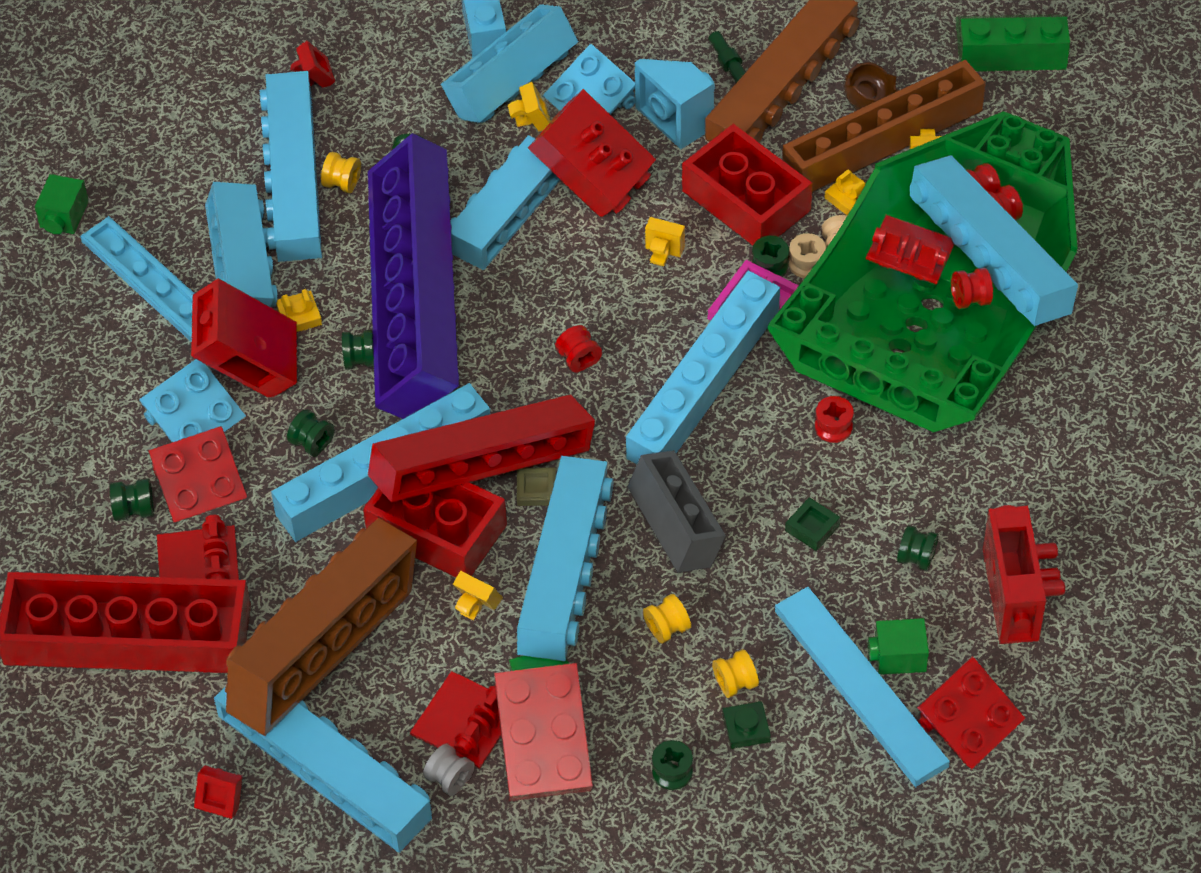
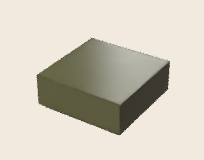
M556 468L518 469L517 506H549L556 479Z

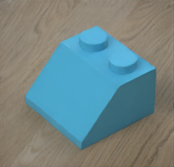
M639 59L636 61L635 108L680 149L705 134V118L714 109L715 84L711 76L706 72H701L691 62Z

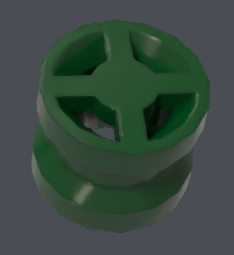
M771 235L756 240L752 249V263L781 277L785 276L789 265L788 244L782 238Z
M372 329L364 330L362 334L353 335L350 331L342 332V353L346 370L354 369L356 365L365 364L368 368L374 367Z
M305 409L299 412L291 422L287 431V441L295 446L302 445L305 447L306 453L317 457L332 441L335 428L327 420L319 421L315 413Z
M907 525L898 550L897 562L904 565L909 562L915 563L921 570L928 571L936 552L939 533L931 531L925 534L918 532L915 526Z
M669 740L662 742L654 749L652 754V775L657 785L667 790H678L690 782L693 774V756L689 747L681 741ZM671 760L676 761L678 763V766L676 764H672Z

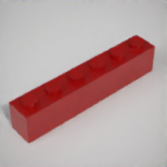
M570 394L372 443L368 476L390 502L403 500L560 459L561 456H572L587 452L590 449L595 419Z

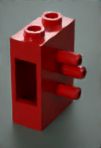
M584 89L566 103L528 146V149L590 209L601 217L611 210L617 214L631 200L627 193L633 187L638 190L649 179L651 173L648 169L656 161V158Z
M218 278L193 294L191 357L266 397H275L297 383V322Z
M1003 505L998 508L988 509L983 555L999 644L1039 641L1046 597L1062 596L1065 594V583L1061 579L1060 570L1057 567L1040 569L1039 560L1057 558L1058 546L1056 543L1035 544L1028 506L1015 507Z

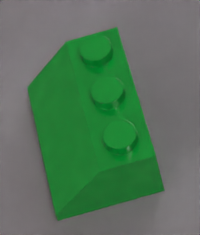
M1061 14L956 16L959 62L966 59L975 71L1067 69L1070 49L1067 16Z

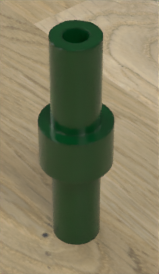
M715 31L709 35L708 39L718 54L717 60L725 72L729 71L737 83L746 73L742 66V58L735 48L728 45L721 32Z

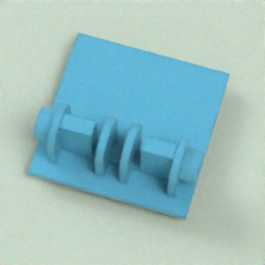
M590 43L543 95L560 111L569 100L584 89L611 115L617 107L630 109L634 106L635 97L633 90L635 89V82Z
M197 359L139 399L147 410L144 413L146 420L151 425L157 423L171 442L222 426L225 432L246 416L206 364Z

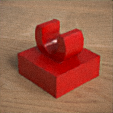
M305 41L296 48L300 60L295 61L290 66L292 72L308 71L310 87L314 82L322 88L336 82L328 57L308 41Z
M204 765L197 776L194 808L233 819L239 809L243 776Z

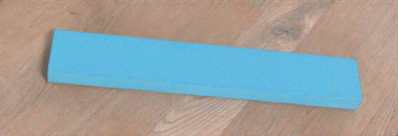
M109 216L80 236L84 245L192 342L193 294H195Z
M809 587L775 605L777 615L915 787L949 767L950 761Z

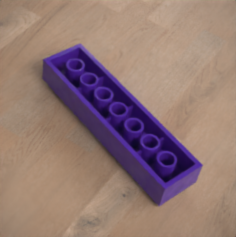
M413 133L368 170L375 407L402 419L448 395L459 386L447 149Z

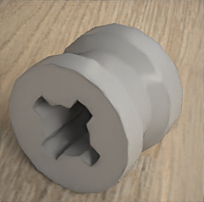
M443 744L428 759L423 770V776L430 782L440 783L442 791L449 796H453L471 778L475 765L470 759L457 756L455 748L451 745Z

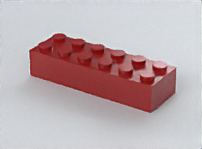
M8 572L0 612V656L3 665L228 673L226 662L229 654L237 645L242 646L247 640L251 610L246 580Z

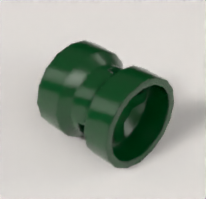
M149 478L138 479L134 484L128 485L122 481L110 483V501L114 521L127 520L130 515H139L141 518L154 517L153 493Z

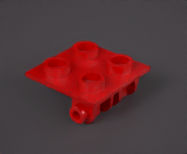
M886 215L881 227H877L872 239L873 243L868 251L866 260L878 263L885 268H892L912 275L919 280L937 284L955 244L951 237Z
M222 426L148 450L153 463L156 479L159 480L173 522L247 498Z
M219 515L207 516L202 524V529L157 534L159 577L239 580L235 525L226 526Z
M973 656L917 707L921 712V718L918 720V723L926 732H930L932 729L937 731L970 769H973L1025 719Z
M451 671L410 731V735L436 748L443 744H449L455 748L457 756L470 759L474 762L475 767L480 769L501 738L495 685L486 688Z

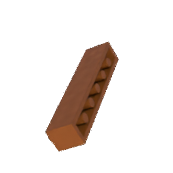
M809 0L705 118V140L710 142L734 123L760 143L763 132L767 127H774L779 122L788 103L794 104L798 100L807 81L813 82L817 78L824 61L827 58L832 60L836 56L843 39L846 36L851 38L855 34L860 22L857 18L858 2L854 0Z
M965 59L784 144L782 160L812 182L813 192L836 181L837 177L846 170H850L853 173L910 146V136H920V129H935V133L981 112L983 110L986 82Z

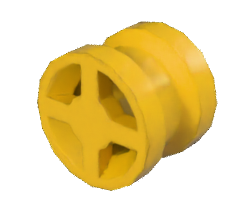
M330 152L322 167V186L327 188L337 186L343 192L352 193L360 178L361 160L355 157L345 159L339 153Z
M674 594L666 596L662 604L658 606L650 605L643 609V616L647 627L661 644L669 641L673 633L677 631L683 633L691 628L688 613Z
M742 649L735 652L730 659L719 658L712 662L715 678L726 698L735 696L738 690L744 687L750 690L759 686L755 666L746 650Z

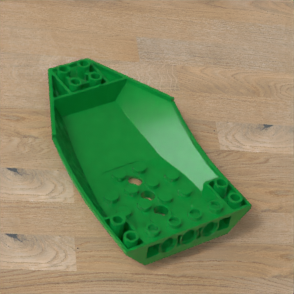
M1004 111L875 164V168L857 201L822 256L768 324L769 332L798 373L931 432H937L975 420L1024 349L1037 325L1034 326L1020 313L1015 305L995 287L993 282V299L990 305L980 306L978 303H971L968 308L959 309L955 305L952 296V274L955 271L963 270L967 274L973 273L977 267L956 245H954L937 284L919 280L912 275L892 268L882 267L878 263L866 260V256L873 243L872 239L877 227H881L886 215L948 236L913 201L910 196V185L912 183L914 166L952 155L965 170L970 169L974 171L978 165L990 164L999 176L1001 187L1010 185L1015 188L1023 204L1022 217L1016 220V222L1067 272L1078 249L1070 138ZM925 299H936L941 302L943 307L929 310L922 305V301ZM915 325L923 329L913 332L907 327ZM893 349H900V350H903V351H905V352L900 353V352H893V351H891V350H893Z

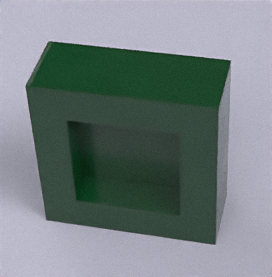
M809 497L786 521L785 531L817 551L840 526L841 517Z
M762 701L722 708V716L730 749L771 742V734Z

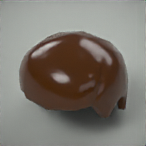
M872 62L858 63L845 77V96L850 104L859 110L899 91V89H896L897 77L888 74L883 67Z

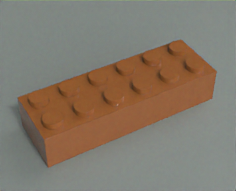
M377 518L367 529L362 528L359 530L348 547L343 551H337L330 559L329 564L319 574H313L309 577L304 588L293 598H287L282 603L279 611L268 622L263 621L258 625L253 636L242 646L237 645L231 651L226 662L228 666L227 684L225 687V692L227 693L226 712L263 736H266L412 591L417 540L380 518Z

